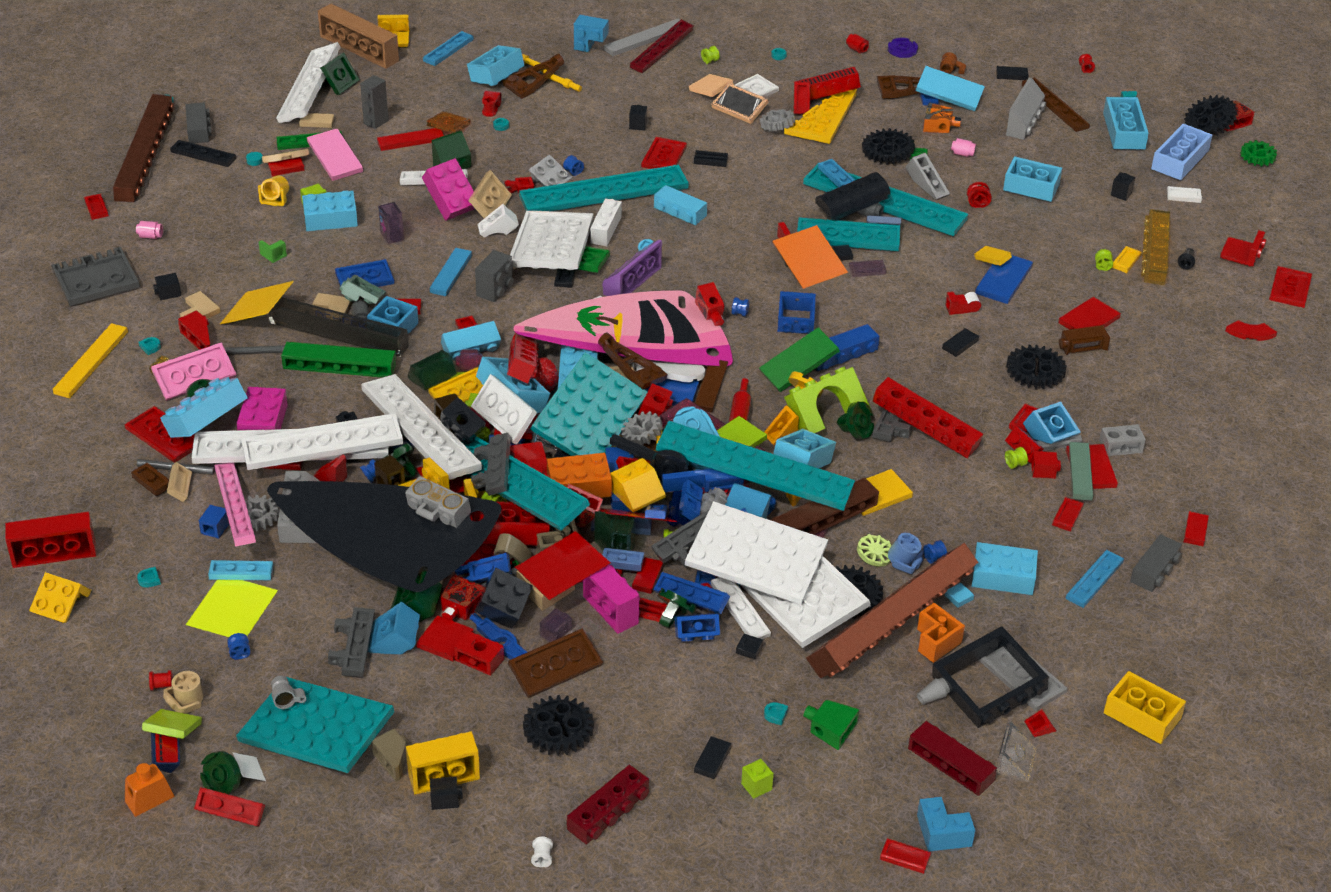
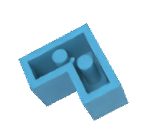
M579 15L574 22V50L589 52L594 41L603 42L609 33V20Z
M942 797L919 799L917 817L928 851L972 847L975 828L970 812L947 815Z

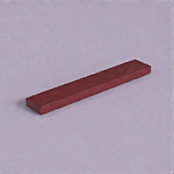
M682 19L634 59L630 63V68L644 73L693 30L694 25Z

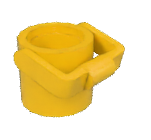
M280 175L263 181L258 186L260 203L284 206L287 202L286 194L289 191L288 181Z

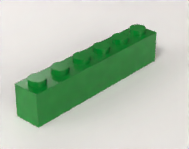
M286 342L281 355L283 369L383 378L393 375L396 367L395 351Z

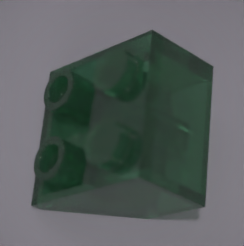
M441 350L410 365L408 379L426 390L442 381L451 379L457 373L451 355Z
M595 511V543L603 551L604 548L633 551L635 545V517Z

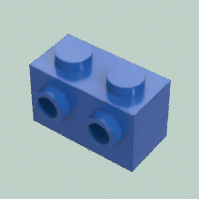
M717 613L674 616L675 635L677 638H681V641H694V637L701 636L702 640L714 639V635H720L719 614Z

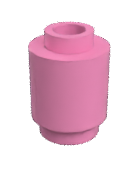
M957 138L956 141H953L951 150L954 151L953 154L969 157L974 155L976 144L972 143V141Z
M140 221L136 225V234H139L140 238H161L163 235V225L153 221Z

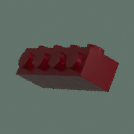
M629 764L567 815V830L586 845L590 841L598 839L603 830L608 826H613L622 814L630 812L635 803L647 797L649 794V778Z

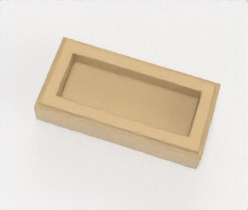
M308 113L304 118H300V127L332 128L334 114Z
M177 462L174 463L171 468L167 493L184 502L188 496L192 471Z

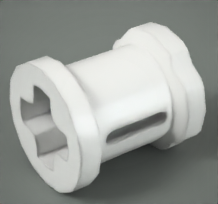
M537 837L532 843L534 855L531 857V863L535 867H548L552 863L550 849L553 848V841L547 837Z

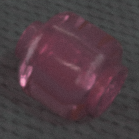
M462 349L460 356H456V367H460L461 372H467L476 367L479 368L482 354H479L477 349Z

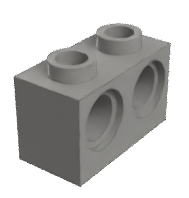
M1136 424L1102 428L1099 442L1104 444L1108 456L1143 453L1146 439L1139 425Z

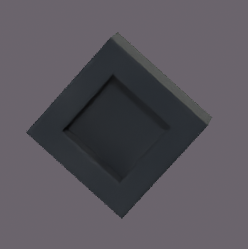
M743 634L736 647V654L756 660L763 646V639Z

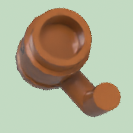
M947 52L942 56L940 63L941 71L949 74L954 70V67H958V73L964 74L966 64L957 61L955 54Z

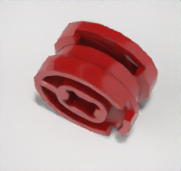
M975 182L967 189L968 201L972 207L984 208L990 204L992 196L986 183Z

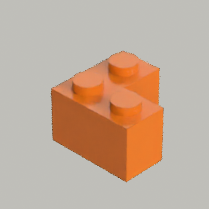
M932 603L919 614L917 630L921 632L918 651L931 662H936L962 643L965 625L936 603Z

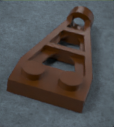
M556 54L550 60L514 73L504 79L502 84L523 99L535 92L559 67L564 65V60L560 54ZM543 69L547 70L543 75L538 73V71ZM527 76H533L534 78H536V80L531 84H528L522 79Z
M877 76V84L882 99L899 98L920 93L916 91L917 87H913V84H918L921 77ZM895 83H905L908 85V88L899 90L896 88Z
M606 332L599 338L598 344L603 347V350L625 376L642 390L650 387L652 383L658 384L666 380L668 374L661 367L618 343L609 333ZM618 353L623 354L627 358L621 359ZM637 363L644 368L635 372L629 365Z

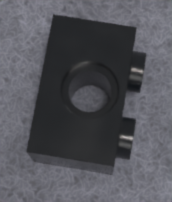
M458 397L441 412V423L447 429L451 428L455 432L456 437L467 444L471 443L485 428L486 422ZM462 419L466 421V424L461 425L457 420Z

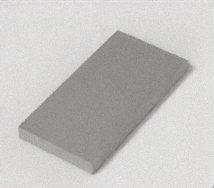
M1004 647L979 659L986 668L1011 690L1033 679ZM1033 659L1049 676L1048 690L1027 702L1032 709L1037 711L1065 694L1067 687Z

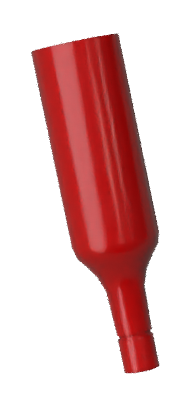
M746 378L741 380L740 390L733 396L729 422L738 416L748 421L751 396L747 392L749 380Z

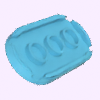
M691 406L682 408L673 419L675 423L719 436L710 417L702 409L699 410ZM689 461L690 465L695 467L696 470L710 469Z

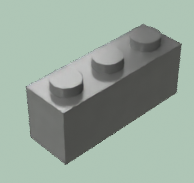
M373 75L361 82L360 86L363 122L367 126L377 129L388 122L389 119L386 81Z
M205 102L185 104L189 142H209V136H212L209 108L206 109Z
M1160 534L1133 568L1130 582L1150 592H1153L1156 587H1160L1165 575H1170L1173 564L1179 563L1182 557L1180 552L1182 544Z

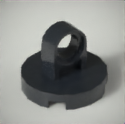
M673 450L658 451L650 460V465L655 469L660 482H662V474L689 471V462L686 457Z

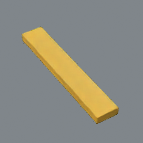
M111 323L53 388V394L71 398L128 333L127 327Z

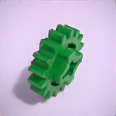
M1255 140V142L1249 141L1244 143L1240 156L1243 157V160H1248V164L1253 163L1254 166L1259 164L1261 167L1263 164L1269 166V163L1273 164L1276 160L1277 150L1274 149V146H1269L1270 143Z

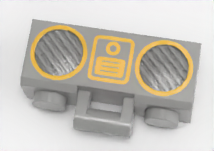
M421 476L417 478L405 493L408 505L412 509H417L416 514L433 522L439 517L444 524L457 528L471 513L468 498Z

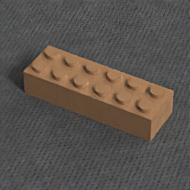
M333 4L318 10L320 37L332 43L338 42L340 47L385 69L399 62L398 38L396 34Z

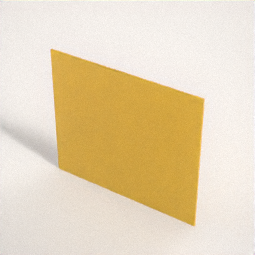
M294 281L246 292L222 320L220 325L268 314Z

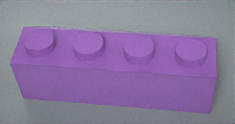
M657 240L644 247L620 268L616 269L608 278H605L602 284L603 295L612 296L632 293L661 268L662 240Z

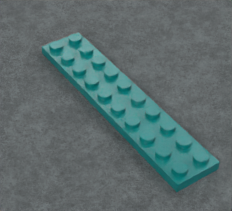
M818 164L803 179V184L825 192L838 188L818 169ZM848 173L855 180L862 178L860 176ZM889 187L891 194L888 195V199L879 202L884 207L883 212L951 236H954L968 220V213Z
M672 165L520 190L519 197L526 211L550 212L603 203L605 199L622 200L656 194L665 185L676 190L688 189L689 183L680 166Z
M668 421L656 445V451L673 450L681 453L690 462L842 511L846 507L855 483L853 479L672 421Z
M478 437L469 444L465 441L462 442L473 455L475 448L489 444ZM510 456L507 491L497 494L560 531L590 505L587 498ZM483 459L480 461L482 463V470L466 475L472 478V475L475 476L479 472L484 473V471H487L488 460Z

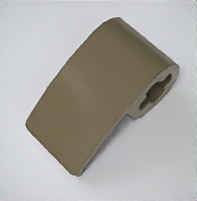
M506 533L499 535L494 550V555L507 553L510 559L514 558L520 564L531 558L532 554L525 544Z

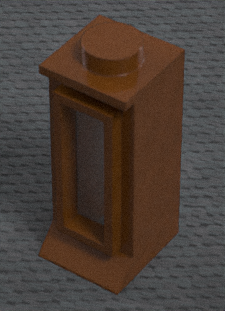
M1103 325L1063 330L1059 339V347L1064 350L1066 355L1068 353L1097 349L1108 351L1110 336Z

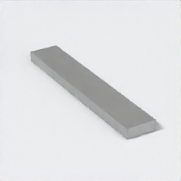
M680 19L669 21L604 45V50L611 56H616L654 42Z

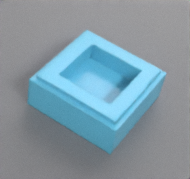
M962 583L947 589L945 596L957 608L974 599V594Z

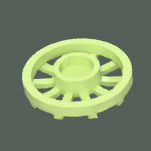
M868 534L859 540L857 552L862 560L870 565L886 566L890 563V560L887 559L885 561L882 555L888 558L886 552L891 548L890 541L885 540L880 535Z

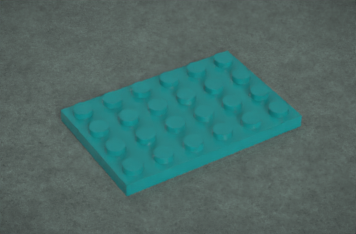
M585 352L534 421L530 430L571 456L605 453V448L612 447L610 437L613 434H621V428L625 427L623 423L629 422L628 418H632L643 402L647 391L642 390L638 385Z
M286 677L293 689L302 688L304 690L306 701L304 703L295 702L287 709H279L275 706L271 693L236 737L239 742L349 773L395 711L394 707L389 704Z

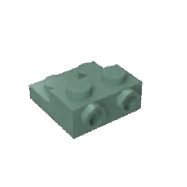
M357 275L351 278L348 277L339 289L347 300L357 302L363 297V300L369 304H377L386 293L383 289Z

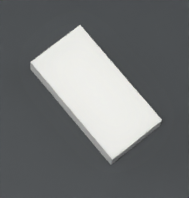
M1168 186L1167 200L1201 203V189Z

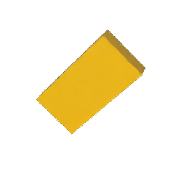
M984 246L974 254L976 260L998 266L1012 258L1011 252L989 246Z
M1126 246L1114 260L1112 268L1128 273L1140 258L1142 252Z

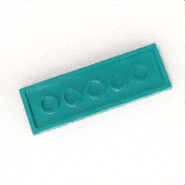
M802 217L798 219L797 232L817 225L830 246L849 245V247L899 251L900 225Z

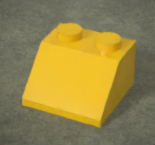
M644 458L611 472L612 492L632 512L638 511L666 496L655 469Z

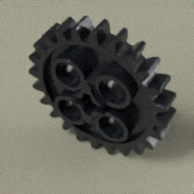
M1210 95L1209 99L1203 97V101L1197 100V105L1192 104L1193 108H1188V113H1185L1186 117L1184 118L1186 125L1218 136V132L1224 133V129H1230L1229 125H1234L1233 121L1236 120L1237 109L1229 97L1225 99L1223 95L1220 98L1216 95L1212 98Z
M883 128L882 131L876 130V133L870 132V135H866L862 142V152L865 153V157H868L869 160L874 159L873 162L880 161V164L886 162V165L889 162L895 164V161L901 163V160L906 161L907 157L911 158V154H914L915 150L912 136H908V133L903 134V130L897 132V129L891 131V128L888 131H885Z
M1029 344L1028 348L1021 346V350L1015 348V352L1011 351L1010 355H1008L1006 368L1007 373H1010V378L1015 377V382L1021 381L1020 385L1026 383L1028 388L1033 385L1035 389L1038 386L1045 389L1046 385L1052 388V384L1057 386L1058 382H1062V379L1065 378L1067 365H1065L1066 361L1062 360L1063 356H1058V352L1052 353V348L1046 350L1045 346L1039 348L1038 345L1032 348ZM1036 357L1038 358V364H1037V371H1038V373H1037V376H1035V367H1036L1035 358H1036Z
M844 565L843 569L836 566V569L870 601L868 608L853 616L854 620L857 615L863 616L883 600V586H881V580H876V574L870 576V570L863 572V567L856 570L854 565H852L851 569H848L846 565Z
M557 695V698L554 700L549 696L548 701L541 698L540 705L534 702L533 708H528V714H524V736L527 737L528 743L532 742V748L539 746L541 753L546 749L548 750V755H551L553 751H556L557 756L560 755L561 751L568 755L570 749L577 752V746L584 748V742H590V736H593V714H590L589 707L584 708V702L577 704V698H574L572 701H569V696L561 699L560 695Z

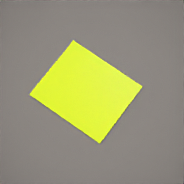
M216 580L186 625L226 637L236 633H243L248 636L278 590L244 580Z

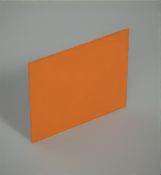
M817 225L772 241L803 289L848 273Z

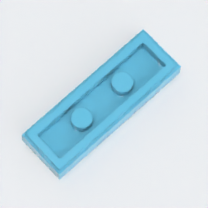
M211 560L208 573L209 580H271L273 561Z

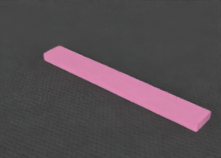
M222 463L214 465L235 546L256 543L235 464Z

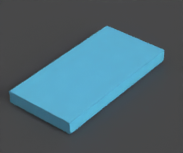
M925 66L916 91L975 111L985 86Z

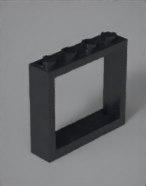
M1003 626L932 664L933 678H943L950 688L948 695L977 728L987 723H992L994 719L1001 715H1007L1012 709L1026 704L1033 697L1042 695V692L1048 690L1049 676ZM1004 647L1033 679L979 708L950 675Z

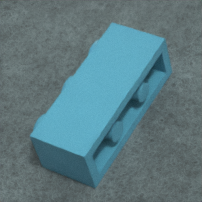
M667 185L654 194V208L693 225H697L707 216V202Z
M494 321L443 333L441 337V345L447 360L453 359L454 361L462 359L465 354L466 356H468V353L471 355L476 350L478 354L487 350L488 352L495 351L499 348L501 337Z

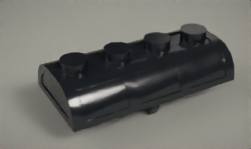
M873 172L817 196L815 203L831 219L836 221L888 199V195L891 193L886 180L879 173Z

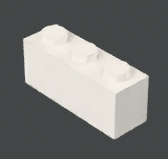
M614 199L604 200L590 228L591 244L608 245L621 219L622 201Z

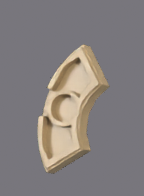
M308 149L294 150L262 156V160L264 163L307 156L309 152Z

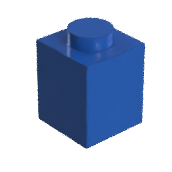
M209 505L199 519L201 534L218 539L229 525L225 508Z

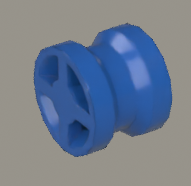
M570 155L565 159L563 167L566 171L576 176L583 171L584 163L575 156Z
M735 297L732 304V315L741 314L743 317H746L749 310V299L740 300L738 297Z
M371 459L366 466L362 465L360 467L370 483L376 478L374 459Z
M938 540L932 545H924V557L930 564L937 561L947 553L944 543Z
M236 633L228 638L229 655L232 659H244L250 655L251 651L247 635Z

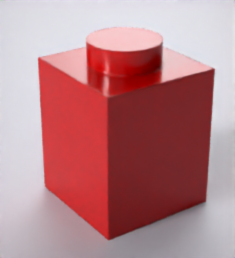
M1033 451L1031 462L1033 478L1056 479V474L1061 469V461L1057 460V452Z

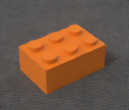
M605 453L547 459V476L565 487L569 483L599 498L611 497L612 478Z

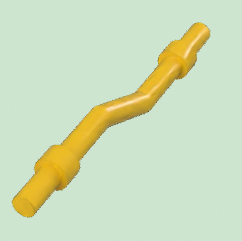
M522 54L524 65L535 66L540 64L530 59L529 56ZM555 74L549 78L562 84L567 89L571 88L578 92L582 90V86L573 83L568 78L564 79Z

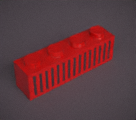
M855 67L795 81L810 83V100L861 88L859 73Z

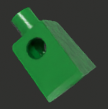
M825 700L819 709L808 705L803 717L811 720L810 732L839 750L858 723L859 709Z

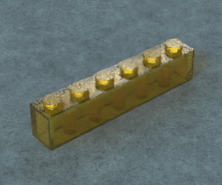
M1150 209L1149 214L1145 215L1141 276H1144V283L1165 285L1168 270L1170 212Z

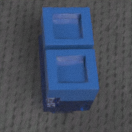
M687 479L683 483L682 492H673L672 500L668 506L670 514L667 517L677 522H666L673 527L679 524L684 526L700 515L703 488Z

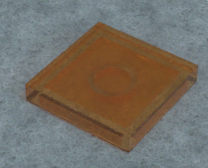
M442 111L428 119L427 126L454 133L469 126L471 119Z

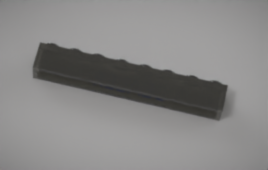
M281 297L268 313L269 321L272 324L368 349L392 350L399 357L403 355L409 346L407 329Z

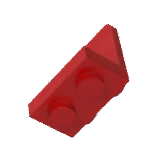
M1258 230L1253 243L1228 237L1220 257L1253 267L1256 259H1260L1262 250L1265 247L1267 239H1264L1265 232Z

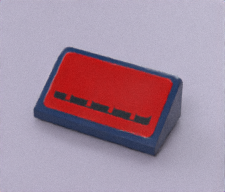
M151 732L152 764H156L158 769L172 773L180 765L179 738Z

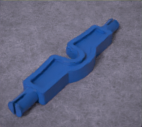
M477 613L470 616V620L476 624L477 631L485 638L498 643L505 642L503 644L504 656L510 660L527 653L526 650L517 644L516 637L508 630L500 629L490 619H482Z

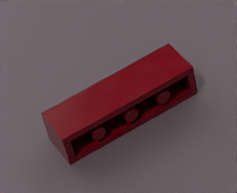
M925 721L910 735L909 750L977 796H980L995 781L996 766L928 721Z

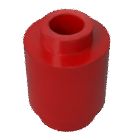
M850 34L846 39L848 47L860 54L866 52L869 48V41L857 34Z

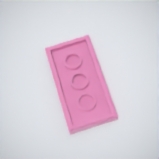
M338 129L307 137L308 144L332 181L363 172L362 165Z
M222 342L151 367L166 401L184 395L188 386L196 380H213L216 378L222 380L226 377L230 379L236 376V372Z

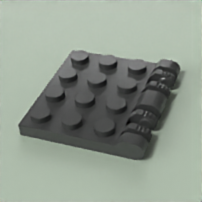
M121 247L114 248V254L111 249L107 250V257L104 258L100 252L96 253V260L93 254L80 257L81 264L78 263L76 258L72 259L73 266L68 267L66 261L61 262L62 269L59 263L51 265L53 273L70 306L140 287L139 281Z

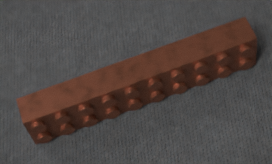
M965 543L959 545L806 657L807 661L819 678H823L826 675L831 678L836 673L847 668L852 661L863 656L864 652L876 646L881 639L883 640L892 634L893 630L904 625L906 620L917 615L922 608L933 603L934 599L946 593L947 589L958 584L961 581L960 579L971 574L974 571L972 567L979 562Z

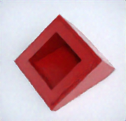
M1042 709L1024 720L1034 737L1057 731Z

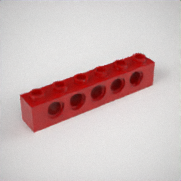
M517 333L514 334L510 343L507 375L525 383H528L530 378L534 379L538 370L539 343H537V339Z
M887 377L876 388L872 402L968 459L979 447L983 433L893 379Z

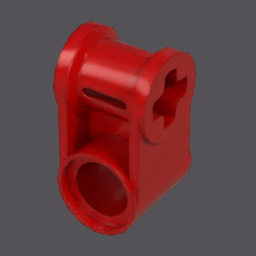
M484 92L482 103L484 104L482 114L484 116L492 117L496 115L501 104V92Z

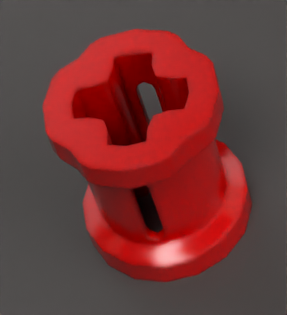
M1082 54L1079 57L1082 71L1084 73L1093 72L1095 64L1092 61L1091 55Z
M168 670L166 673L150 671V691H154L155 688L171 687L173 679L172 670Z

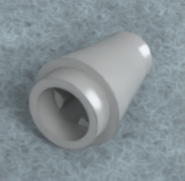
M935 678L917 693V698L924 705L947 697V694L950 693V688L943 678Z

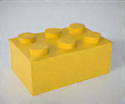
M1128 671L1107 696L1104 714L1162 744L1181 720L1186 701Z
M472 731L406 746L408 775L414 795L430 791L431 778L457 776V785L480 779L479 754Z

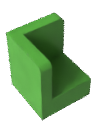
M263 240L259 241L260 254L272 263L287 256L284 241L279 240L272 245H268Z

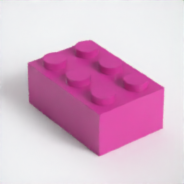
M456 158L425 171L422 179L445 221L475 209L468 201L474 191Z
M248 387L246 392L248 398L243 402L237 421V431L281 429L288 406L286 389Z
M607 565L583 580V597L617 634L638 624L640 596L635 589L628 585L626 579L616 572L612 565Z

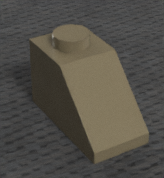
M392 729L372 741V752L397 782L401 778L407 758L406 746H408V743L402 734L399 735L395 729Z

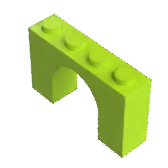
M844 366L835 370V375L833 376L828 373L819 377L821 381L817 383L814 379L805 383V388L800 389V386L789 390L790 394L784 396L787 405L799 416L798 431L805 429L816 433L825 429L816 405L817 396L822 389L829 390L838 397L844 413H847L849 405L853 402H866L869 405L853 367L846 370Z

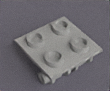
M550 154L528 170L531 173L530 177L533 183L540 181L544 186L563 184L572 178Z

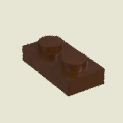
M148 463L131 472L132 478L155 496L163 493L168 488L169 479Z

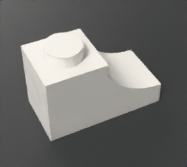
M502 204L478 223L480 235L487 237L494 233H504L507 235L514 231L519 224L516 214Z

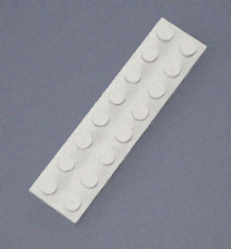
M338 42L310 52L276 117L279 123L290 122L295 118H304L308 114L325 80V75L320 67L338 55L341 48Z
M396 413L241 439L247 470L403 444Z

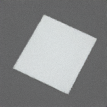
M233 753L242 777L266 781L256 757Z

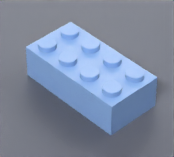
M1182 124L1154 153L1151 169L1182 180L1209 151L1212 134Z

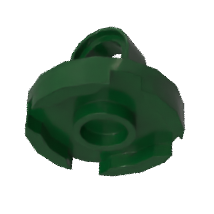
M853 402L849 405L847 413L838 418L837 425L843 432L850 431L851 435L856 439L868 438L874 429V423H871L870 416H873L872 410L866 402Z
M408 443L395 449L394 453L391 454L408 470L409 476L405 475V482L415 475V468L408 459V456L414 449Z
M661 588L657 595L668 604L659 621L660 625L668 629L674 622V616H677L680 611L688 615H694L697 609L694 604H691V606L687 605V599L670 590L665 591L664 588Z
M216 751L206 755L201 763L203 765V772L200 773L203 786L225 794L234 793L239 787L242 776L235 758L226 751Z

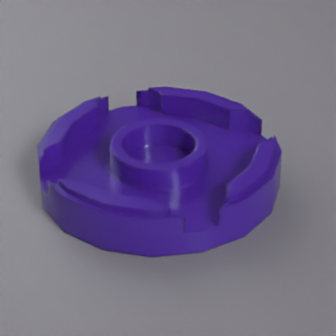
M895 38L892 42L888 43V52L899 58H909L917 54L918 45L915 41L911 42L908 38Z

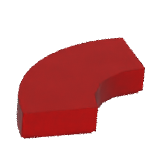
M1238 320L1226 326L1225 330L1235 337L1241 339L1251 338L1257 341L1269 340L1277 336V331L1265 323L1251 325Z

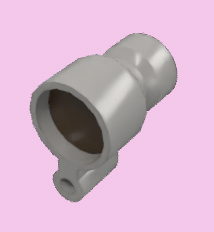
M277 676L271 681L272 698L277 708L287 709L295 702L304 703L306 701L304 690L302 688L293 689L286 677Z

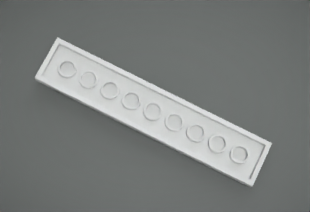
M396 374L361 384L362 391L385 415L396 413L401 433L425 458L430 457L448 474L449 480L482 470V463L441 423Z
M296 429L196 432L193 443L192 464L246 462L242 438ZM389 447L344 455L346 459L384 458L387 455L389 456ZM340 455L311 460H333L339 457Z

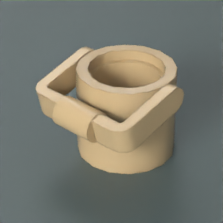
M192 671L180 672L172 679V686L164 689L163 698L173 710L187 714L201 707L203 690L197 673Z

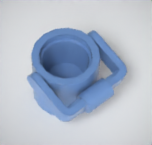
M901 533L888 550V558L892 562V566L906 573L913 574L923 561L922 556L924 552L921 550V542L910 533Z

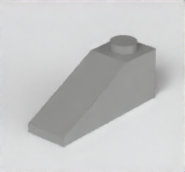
M926 153L913 157L905 168L912 180L934 199L937 200L950 194Z

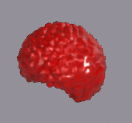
M538 358V370L534 379L551 393L558 384V371L554 363L548 358Z

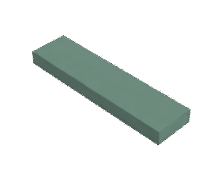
M1070 442L1069 458L1072 499L1092 500L1093 487L1089 443Z

